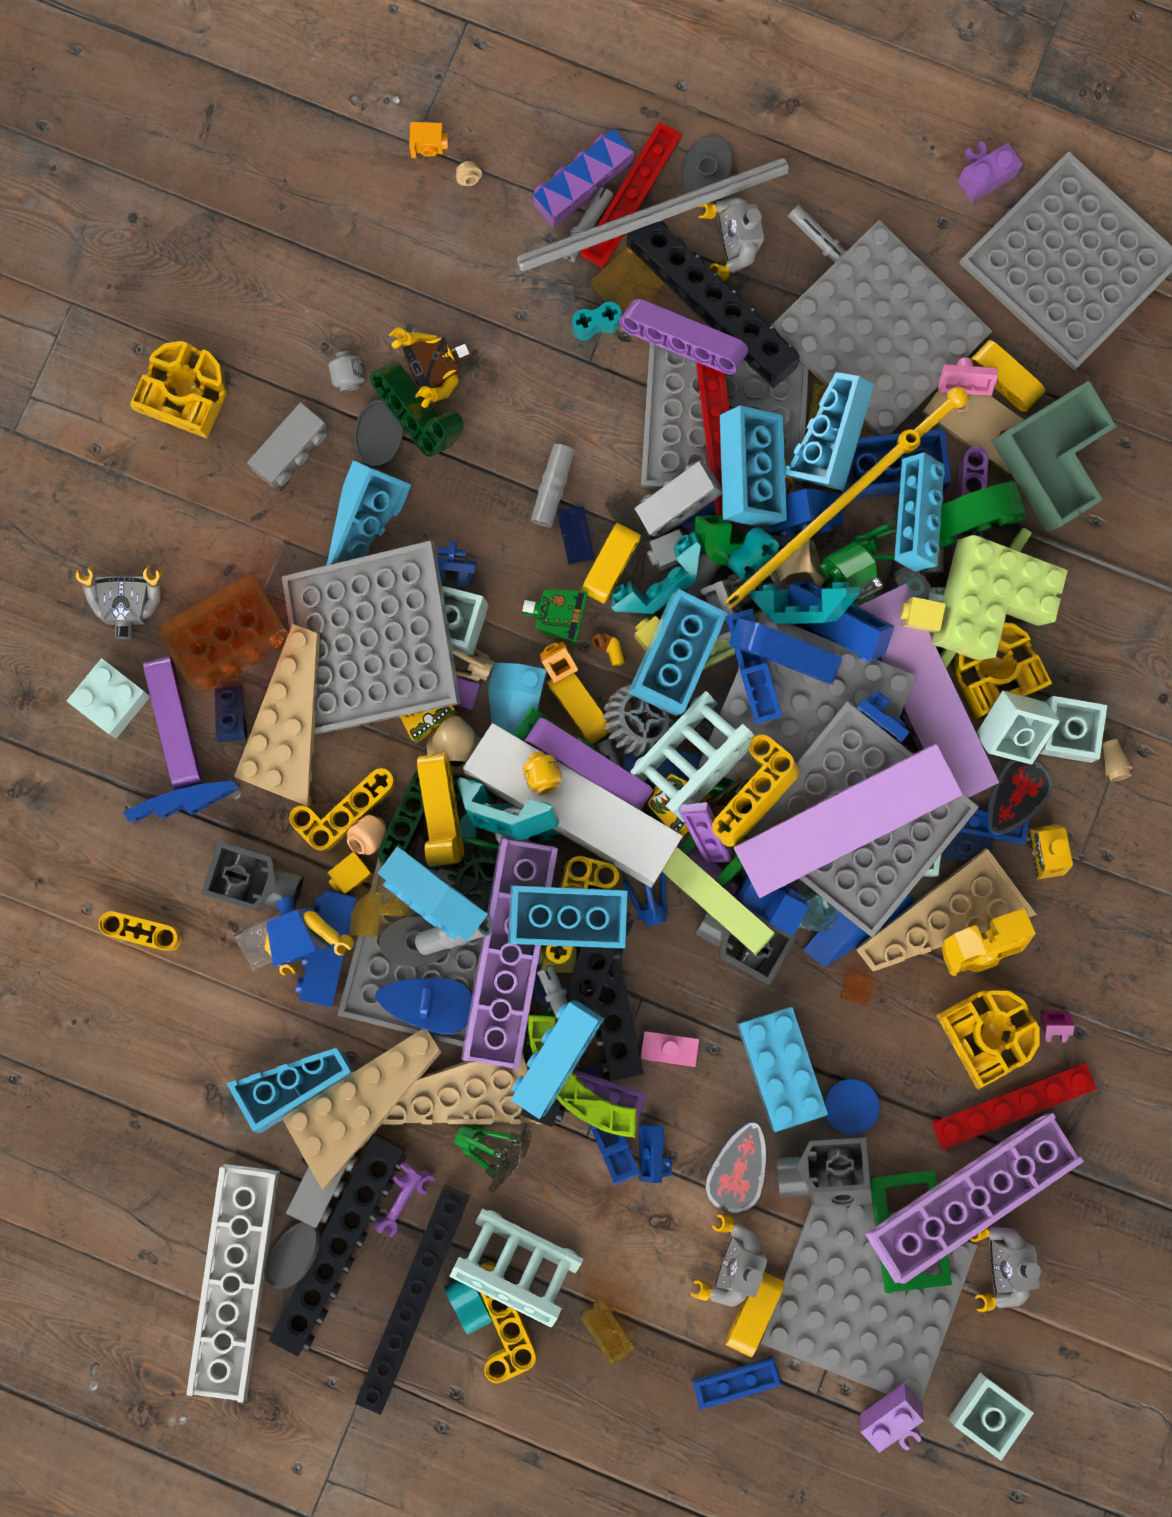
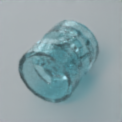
M804 895L803 900L810 907L798 928L817 932L830 929L836 922L837 909L820 895Z

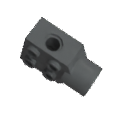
M218 841L201 894L258 912L266 905L279 909L276 901L288 896L293 897L296 906L304 877L279 869L276 859L270 856Z
M748 909L775 934L755 955L706 912L695 935L717 946L721 960L765 985H770L797 936L769 924L764 917Z
M866 1137L809 1141L802 1156L777 1158L780 1198L808 1196L815 1208L872 1204Z

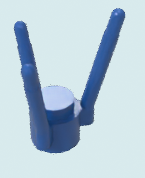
M662 871L660 873V904L659 900L654 901L651 887L644 884L648 903L643 904L644 909H642L627 880L623 882L637 911L639 920L644 919L645 926L666 922L665 914H668L666 905V875Z

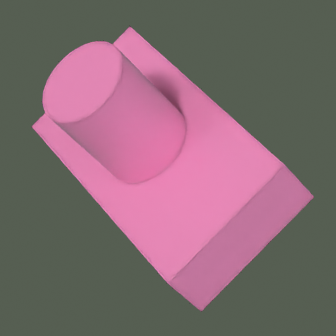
M967 357L961 358L957 365L944 364L938 383L939 392L948 393L954 387H962L967 394L992 396L998 377L997 368L974 367L972 359Z
M644 1031L640 1058L695 1067L699 1039Z

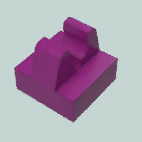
M1041 1011L1040 1022L1046 1042H1051L1052 1035H1059L1062 1043L1067 1042L1069 1035L1074 1034L1075 1027L1069 1011Z

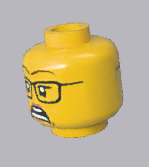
M542 751L528 756L529 761L523 765L522 772L529 790L537 792L538 795L549 794L557 790L563 776L556 758L553 755H544Z

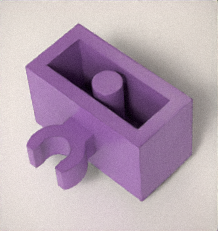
M982 141L978 142L976 146L980 154H974L970 147L966 150L965 157L973 164L963 169L958 183L971 203L1017 176L1023 164L1009 143L988 155L986 154L987 147Z
M905 1383L860 1414L861 1433L879 1453L898 1439L903 1449H910L909 1441L906 1439L908 1436H913L918 1442L921 1441V1433L916 1426L924 1421L923 1403Z

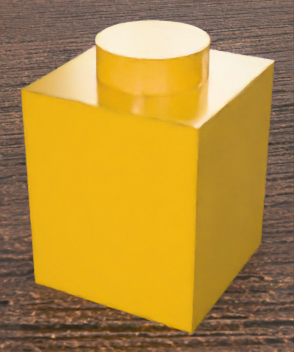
M352 852L327 872L331 876L328 882L338 894L343 891L346 895H349L373 875L355 852Z

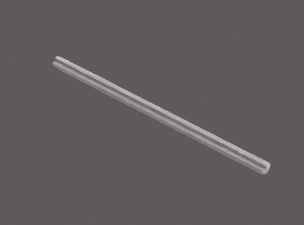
M784 158L778 159L524 253L517 257V264L521 271H526L788 173V163Z

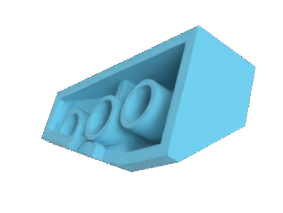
M353 460L342 488L327 565L365 557L369 553V546L378 535L381 537L386 529L384 527L392 516L396 517L402 510L411 484Z
M495 662L488 686L491 724L493 723L515 736V731L530 707H534L539 711L547 676L546 669L523 664Z

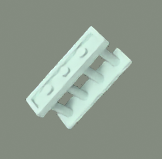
M706 691L693 700L691 707L645 756L636 761L634 768L630 771L632 775L645 782L649 778L670 798V802L666 807L682 821L683 818L679 813L680 806L682 804L700 803L749 750L750 741L755 737L744 724L734 729L716 713L713 708L718 703ZM704 718H707L728 737L727 741L719 749H715L694 730ZM685 738L690 740L708 757V761L701 769L696 770L675 750ZM667 758L689 777V781L681 790H677L656 770Z
M482 1208L475 1224L482 1227V1230L469 1257L465 1259L459 1257L449 1277L552 1328L562 1309L556 1306L555 1299L568 1270L576 1273L583 1262V1258L579 1257L575 1251L569 1248H561L503 1219L495 1211H487ZM492 1233H495L508 1241L494 1270L489 1272L479 1267L478 1262ZM519 1245L533 1252L519 1284H513L505 1280L504 1274ZM545 1258L557 1264L558 1267L545 1296L540 1298L531 1293L529 1288L542 1259Z

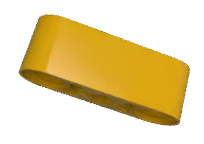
M988 340L971 358L974 367L997 368L998 377L994 388L1023 412H1027L1045 393L1044 386L997 343Z
M617 522L591 568L581 591L588 592V596L605 604L636 549L641 535Z
M575 673L556 683L553 682L552 678L546 682L588 743L594 745L611 733L610 730L604 729L605 725L608 724L607 721L602 719L604 714Z
M113 911L104 913L99 919L100 931L109 937L165 951L176 950L182 943V933L173 926ZM113 917H117L120 921V926L115 932L110 931L108 923ZM129 926L142 927L144 930L153 931L152 937L147 935L139 936L136 932L128 931ZM169 930L174 938L170 945L165 946L162 943L161 937L165 931Z
M763 1273V1281L759 1286L757 1295L755 1297L746 1296V1299L742 1302L726 1338V1346L749 1357L754 1355L781 1296L785 1281L769 1273Z

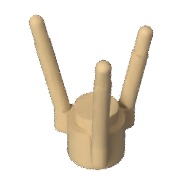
M452 648L453 655L470 663L467 670L472 672L456 671V677L470 679L477 683L480 679L487 681L495 661L489 659V655L476 648L475 655L471 657Z

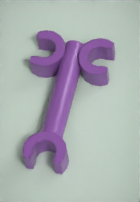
M407 1163L400 1165L406 1174L403 1177L394 1176L393 1180L403 1188L387 1215L380 1216L375 1221L374 1228L379 1233H382L385 1228V1232L389 1236L395 1235L398 1228L395 1221L414 1189L422 1195H427L428 1191L422 1186L423 1183L436 1180L430 1172H418L413 1170Z

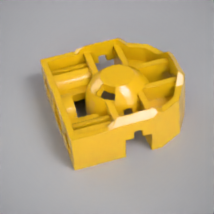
M183 341L165 343L151 354L149 371L147 374L142 375L130 406L136 412L208 439L227 395L224 371L207 350L203 349L200 351ZM191 355L199 357L194 369L188 365ZM157 369L167 373L166 376L168 378L166 381L162 382L154 379ZM197 377L201 383L200 387L198 388L195 384ZM205 387L219 392L218 401L214 403L202 397ZM169 389L176 390L178 396L172 395ZM166 399L176 405L185 406L182 414L174 409L165 407Z
M1004 623L997 650L1005 654L1002 659L995 657L976 660L959 653L955 654L953 676L975 720L987 715L997 701L1000 693L996 686L1007 685L1015 679L1019 687L1009 692L1027 697L1052 685L1039 655H1036L1031 649V639L1028 633L1014 623ZM1023 646L1028 659L1017 663V659L1014 660L1012 656L1014 653L1011 650ZM975 667L977 675L981 680L966 686L961 679L960 673Z
M1025 908L992 919L989 924L991 929L985 931L983 935H981L977 925H974L945 939L941 949L949 973L952 976H956L958 972L966 970L978 973L997 966L1003 958L1023 952L1036 934Z
M979 991L936 1015L976 1089H981L1007 1075L1013 1069L1028 1063L1040 1046V1028L1036 1020L1030 1015L1026 1002L1010 991ZM982 996L989 1011L979 1016L972 1001ZM1022 1011L1027 1023L1015 1028V1025H1012L1010 1021V1016ZM1003 1031H1009L1007 1042L1001 1040ZM972 1032L975 1043L983 1051L974 1056L970 1045L964 1038ZM1011 1048L1017 1061L1007 1066L1000 1053L1005 1049Z

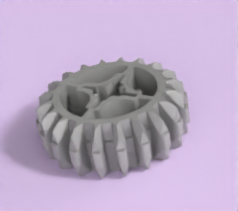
M630 684L626 687H621L609 697V703L603 708L607 713L604 714L602 719L608 722L604 729L610 730L611 735L609 739L617 741L616 748L623 746L624 754L632 752L634 757H639L641 755L645 756L674 725L675 721L669 718L672 716L671 713L629 694ZM626 703H631V708L628 712H625ZM649 729H653L651 738H647Z

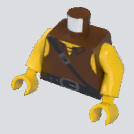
M395 328L389 336H395L398 340H395L391 345L393 348H399L402 344L405 346L402 347L404 356L419 386V391L415 397L421 396L425 398L421 406L426 408L430 402L448 398L461 377L457 364L471 358L465 343L450 349L445 337L406 332L402 328Z

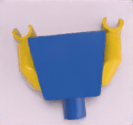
M292 896L276 901L281 916L267 922L265 950L272 957L273 966H281L279 971L282 975H288L290 971L296 974L301 966L299 960L330 949V944H335L334 951L337 955H344L346 948L348 950L352 949L354 945L353 938L349 935H341L339 937V933L315 913L312 908L296 910Z

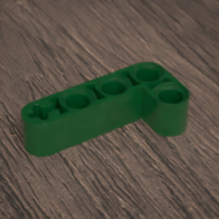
M397 362L388 364L371 373L370 381L374 390L425 456L431 457L450 448L464 429L463 419L458 412L450 410L442 415H438L431 404L426 408L422 407L421 404L425 398L421 396L415 397L419 388Z
M418 770L414 773L379 847L378 857L381 867L387 861L386 855L392 853L394 849L393 843L408 854L425 818L421 787L418 785L420 781ZM453 779L454 790L458 793L456 796L458 807L462 802V796L457 780ZM414 802L421 806V809L417 812H410L406 809L410 803ZM399 827H406L410 830L409 834L405 837L397 836L395 831Z

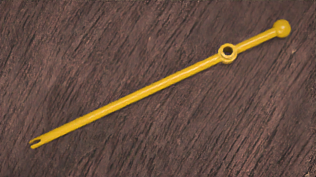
M962 387L950 389L947 393V400L914 430L903 431L897 440V445L726 599L725 605L734 597H738L728 609L734 608L901 455L916 451L922 436L953 408H961L968 402L967 392Z

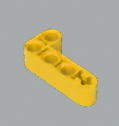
M757 735L749 743V751L761 768L713 821L712 829L714 834L726 846H735L740 843L799 776V766L791 754L767 735ZM770 747L766 754L759 755L761 749ZM783 764H790L786 771L779 772V768ZM771 784V788L767 792L760 793L764 785ZM752 805V809L748 813L741 814L745 806ZM735 817L740 820L739 823L734 819ZM729 828L731 831L728 833L725 829Z
M447 753L420 756L417 759V767L429 834V841L425 843L427 864L429 867L458 863L462 861L461 856L464 857V844L449 757Z
M376 769L322 820L307 806H297L290 813V823L314 849L320 852H327L347 835V830L363 815H368L392 793L396 785L395 778L386 769ZM381 776L383 779L388 777L386 779L388 785L385 788L380 785L374 790L378 794L376 798L366 789L369 785L374 789L379 784L377 781L378 777ZM360 794H367L369 796V803L364 808H358L355 804V800ZM302 812H308L310 815V821L305 826L297 824V817ZM340 813H347L349 816V822L344 827H338L335 822L337 815ZM320 832H327L329 835V841L324 846H318L315 841L317 834Z
M577 856L566 862L559 888L588 889V886L598 889H608L617 884L619 872L612 864ZM574 862H580L584 865L585 872L582 877H576L572 874L571 866ZM601 869L609 870L612 875L611 881L608 884H603L598 879V873ZM544 945L543 953L549 962L561 964L569 959L573 946H560V949L564 950V954L558 955L557 959L554 958L555 954L550 952L551 947L556 946Z
M486 1262L480 1267L490 1272L494 1270L496 1264L494 1262ZM481 1293L504 1345L503 1349L492 1353L487 1358L484 1372L489 1381L501 1383L532 1368L536 1360V1349L520 1312L509 1306L502 1310L497 1309L493 1305V1298ZM507 1323H516L520 1328L519 1333L514 1336L506 1334L504 1326ZM520 1349H527L532 1357L527 1362H520L515 1354ZM494 1361H500L505 1365L506 1369L501 1374H495L491 1371L490 1364Z

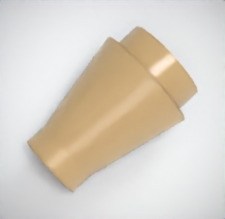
M1118 739L1104 742L1102 746L1104 749L1105 775L1109 776L1111 782L1120 781L1132 776L1130 771L1132 766L1123 752Z

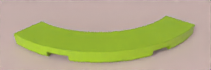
M528 1015L529 1038L533 1053L535 1051L540 1052L544 1045L541 1042L542 1037L550 1027H555L558 1022L556 1017ZM572 1071L557 1096V1099L563 1106L579 1119L600 1130L619 1136L635 1138L637 1108L626 1107L605 1100L587 1088Z

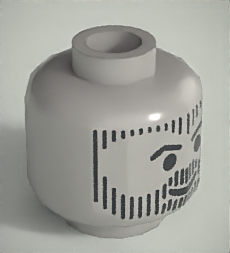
M351 351L336 353V359L331 360L328 364L332 385L339 388L340 392L360 389L361 384L366 380L362 358L352 355Z

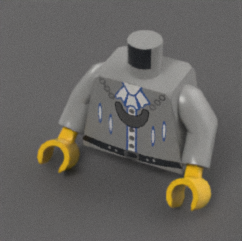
M739 197L717 201L716 205L706 203L698 206L699 208H706L705 214L698 216L699 218L713 219L717 212L719 214L718 222L727 265L723 266L714 263L709 267V270L717 272L723 282L729 277V272L735 273L751 265L755 261L756 254L764 241L761 224L762 215L757 204H749L746 200Z
M149 565L144 570L143 577H96L95 581L92 580L94 575V568L92 566H88L89 576L82 575L79 567L76 578L79 582L83 583L82 587L87 602L95 615L106 624L115 625L116 639L128 640L132 639V625L145 624L146 619L152 616L161 602V583L158 581L163 575L161 567H158L156 570L157 576L151 574V567Z
M717 1215V1217L722 1219L723 1224L722 1226L713 1225V1229L717 1232H731L713 1285L714 1288L712 1289L710 1285L704 1282L694 1281V1284L700 1285L701 1290L698 1294H690L692 1297L703 1301L710 1298L713 1302L734 1307L743 1302L746 1296L755 1297L757 1295L759 1286L763 1281L767 1257L762 1252L760 1238L756 1233L740 1224L735 1225L734 1219L731 1216Z
M991 1226L989 1229L987 1227L970 1240L977 1242L990 1237L989 1248L993 1289L996 1297L991 1294L975 1296V1299L982 1298L985 1302L984 1308L977 1309V1311H991L995 1306L998 1308L1020 1306L1029 1298L1031 1290L1039 1289L1041 1268L1037 1263L1036 1249L1034 1246L1026 1243L1021 1234L1013 1228Z

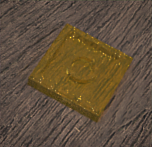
M629 247L590 281V286L606 302L611 301L619 305L622 315L634 299H642L648 302L665 285Z

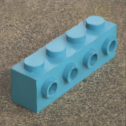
M925 452L902 459L894 560L913 571L935 567L938 564L945 471L943 463Z
M577 1000L571 1001L569 1004L564 1003L556 1014V1018L559 1019L554 1028L550 1027L545 1032L541 1040L544 1043L539 1053L536 1051L533 1053L526 1065L529 1067L525 1077L520 1076L512 1088V1091L515 1093L511 1101L538 1119L548 1113L604 1020L602 1016Z

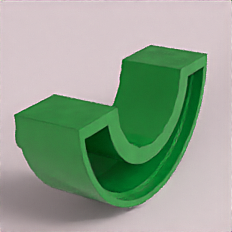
M1011 481L990 486L943 504L941 507L939 535L940 547L944 548L956 543L955 538L975 530L977 534L991 529V524L998 523L999 526L1009 523L1012 526L1024 521V515L1027 514L1016 482Z
M853 542L822 559L819 569L825 578V582L822 584L824 589L832 588L833 582H849V587H860L861 593L852 604L860 606L875 598L868 585V581L877 577L876 562L861 545Z

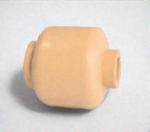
M369 814L359 818L347 830V844L350 849L357 854H373L379 849L387 832L385 822L381 818Z

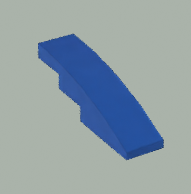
M753 609L725 616L731 636L738 619L756 622ZM734 648L755 724L783 717L767 659Z
M225 781L177 789L149 799L124 811L127 820L133 824L155 812L163 820L184 808L189 814L195 815L239 790L240 786L235 781Z
M595 1066L582 1071L599 1077ZM589 1124L615 1186L641 1175L625 1136L608 1133Z

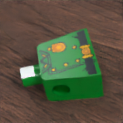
M545 589L543 590L541 602L525 599L522 614L537 618L535 624L536 631L576 647L588 592Z

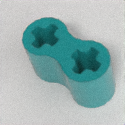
M610 301L603 303L595 310L580 309L576 311L572 318V332L574 336L579 340L585 341L600 332H616L620 328L621 308L618 304ZM610 314V317L614 318V320L609 321V318L605 317V315ZM580 322H585V324L588 325V327L583 328V325L580 324Z
M760 527L751 529L747 533L743 545L730 554L727 562L728 567L742 581L746 582L778 553L779 544L764 529Z
M457 1280L444 1286L446 1295L468 1335L493 1322L479 1291Z

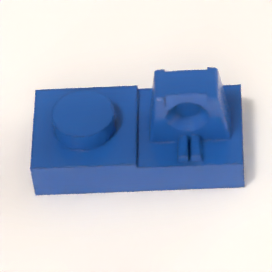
M875 691L867 700H861L855 707L897 742L900 743L909 733L905 729V723L896 716L890 717L883 714L890 702L886 696L879 691Z
M639 1124V1172L641 1174L639 1175V1181L662 1183V1177L672 1175V1159L662 1157L663 1145L665 1143L663 1125Z

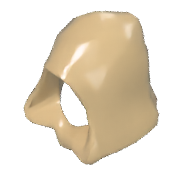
M809 539L770 574L772 580L780 589L789 590L790 584L804 579L823 588L822 584L825 582V578L819 569L821 563L814 541Z
M451 716L443 721L437 730L433 731L429 736L426 746L427 755L447 753L449 761H463L464 763L460 766H451V772L453 776H465L463 767L482 739L475 734L470 725L462 718Z

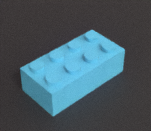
M741 405L721 414L723 520L763 528L787 520L783 415Z
M680 589L675 591L667 603L628 693L675 716L683 713L724 623L727 612Z
M398 846L377 873L386 880L383 885L396 894L398 898L419 913L426 921L435 927H439L454 940L459 936L468 942L488 915L441 877Z
M510 885L508 943L625 948L628 891Z
M786 1007L737 1023L771 1130L777 1132L828 1115L793 1007Z

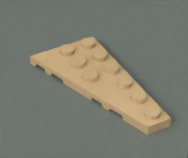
M292 624L234 777L310 807L311 758L314 753L316 717L314 705L315 696H317L316 669L319 664L320 634Z
M985 848L879 929L873 938L870 936L855 949L874 972L905 961V959L931 952L933 949L941 947L945 939L971 926L977 925L980 933L983 934L991 929L989 924L994 918L1025 908L1028 917L1037 914L991 852Z
M421 1029L282 1117L323 1191H326L331 1185V1181L347 1166L351 1157L359 1148H362L388 1117L398 1101L403 1099L408 1089L424 1074L441 1053L429 1031Z
M522 1052L519 1070L511 1067L465 1061L422 1075L408 1089L403 1099L398 1101L381 1125L403 1123H542L521 1116L523 1108L511 1101L515 1093L512 1091L515 1082L520 1076L525 1077L528 1072Z

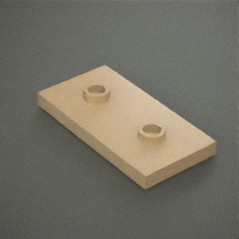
M938 390L922 414L926 417L931 415L947 400V393L939 392ZM968 394L966 405L961 408H953L937 425L945 429V431L967 447L983 448L988 454L989 463L1007 476L1010 474L1009 469L991 440L1019 424L1024 419L992 396Z

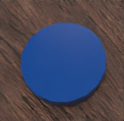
M856 1079L840 1080L830 1087L824 1098V1104L828 1113L825 1117L829 1124L841 1133L849 1135L861 1134L870 1129L878 1118L880 1109L878 1097L872 1087L863 1081Z

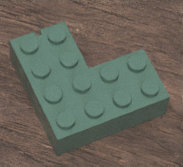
M1090 381L1078 386L991 440L1046 533L1061 527L1080 515V513L1103 500L1075 454L1117 427Z

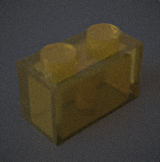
M604 1296L580 1312V1318L611 1366L635 1351V1344Z

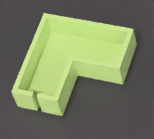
M976 535L957 540L942 603L946 605L941 630L934 633L932 644L976 660L995 658L1006 614L1037 626L1056 621L1061 600L1056 596L1063 592L1068 570Z

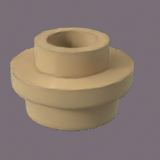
M472 161L463 162L456 169V180L463 186L475 185L482 176L480 167Z

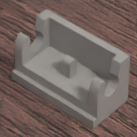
M731 579L723 580L701 589V593L706 595L708 603L727 612V616L743 611L740 602L734 608L728 609L738 597H734L725 605L726 599L735 592ZM726 618L720 629V635L717 636L719 641L731 638Z

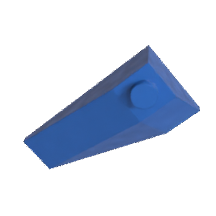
M909 894L883 926L911 905L914 899ZM835 909L804 947L803 951L821 966L826 967L859 946L870 936L839 910Z

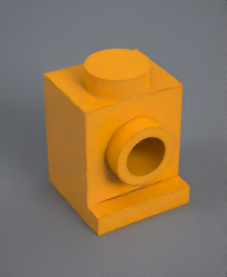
M410 122L409 148L411 158H417V153L431 157L436 154H443V149H448V133H443L442 123Z
M564 641L550 644L544 649V652L540 653L541 661L554 683L578 670L574 658ZM566 664H569V665L565 666L564 668H562V669H560V670H558V671H555V670L561 668L562 666H564V665H566Z

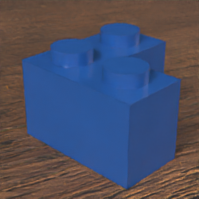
M807 488L787 494V520L767 527L768 533L781 536L795 534L804 530L836 501L840 494ZM842 510L826 523L817 534H829L834 532L833 528L844 525Z
M747 873L734 895V898L743 906L763 916L769 924L791 935L795 934L810 907L803 900L804 895L789 883L759 898Z

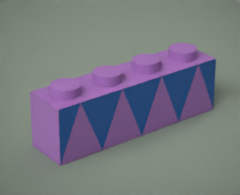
M614 129L607 134L602 133L596 138L592 147L587 151L585 149L581 150L570 165L559 168L554 174L553 179L547 184L545 182L541 183L534 190L533 206L555 228L595 195L599 187L606 186L633 163L634 151Z

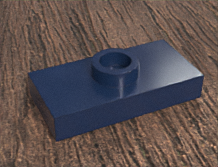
M958 833L941 853V858L967 863L985 848L992 853L994 839Z

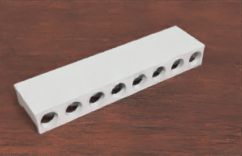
M492 723L463 767L465 777L470 780H478L485 786L486 790L518 809H522L528 799L548 802L554 807L560 822L557 827L552 828L553 830L652 888L683 836L559 762L558 765L563 776L562 781L558 784L559 788L545 795H538L537 792L530 791L524 778L522 767L529 761L528 756L540 751Z
M224 1164L219 1169L186 1394L188 1396L216 1397L237 1400V1402L242 1403L248 1397L265 1278V1266L268 1257L280 1171Z

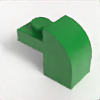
M721 515L696 516L694 531L697 533L700 541V551L714 563L727 565L728 556L743 545L746 536L743 534H731L732 524L723 520Z

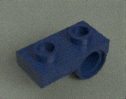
M242 686L215 688L216 738L219 743L247 740L248 733L244 716V690Z

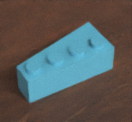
M835 372L819 403L820 409L814 419L811 418L806 427L809 429L802 443H798L793 452L796 455L790 466L787 465L785 467L786 476L799 481L844 491L873 391V383L859 376Z
M334 1048L226 1084L253 1132L263 1133L282 1121L283 1116L352 1074L355 1070L344 1051Z

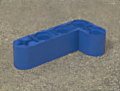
M743 619L737 620L728 644L738 650L758 655L833 685L842 658L768 626Z

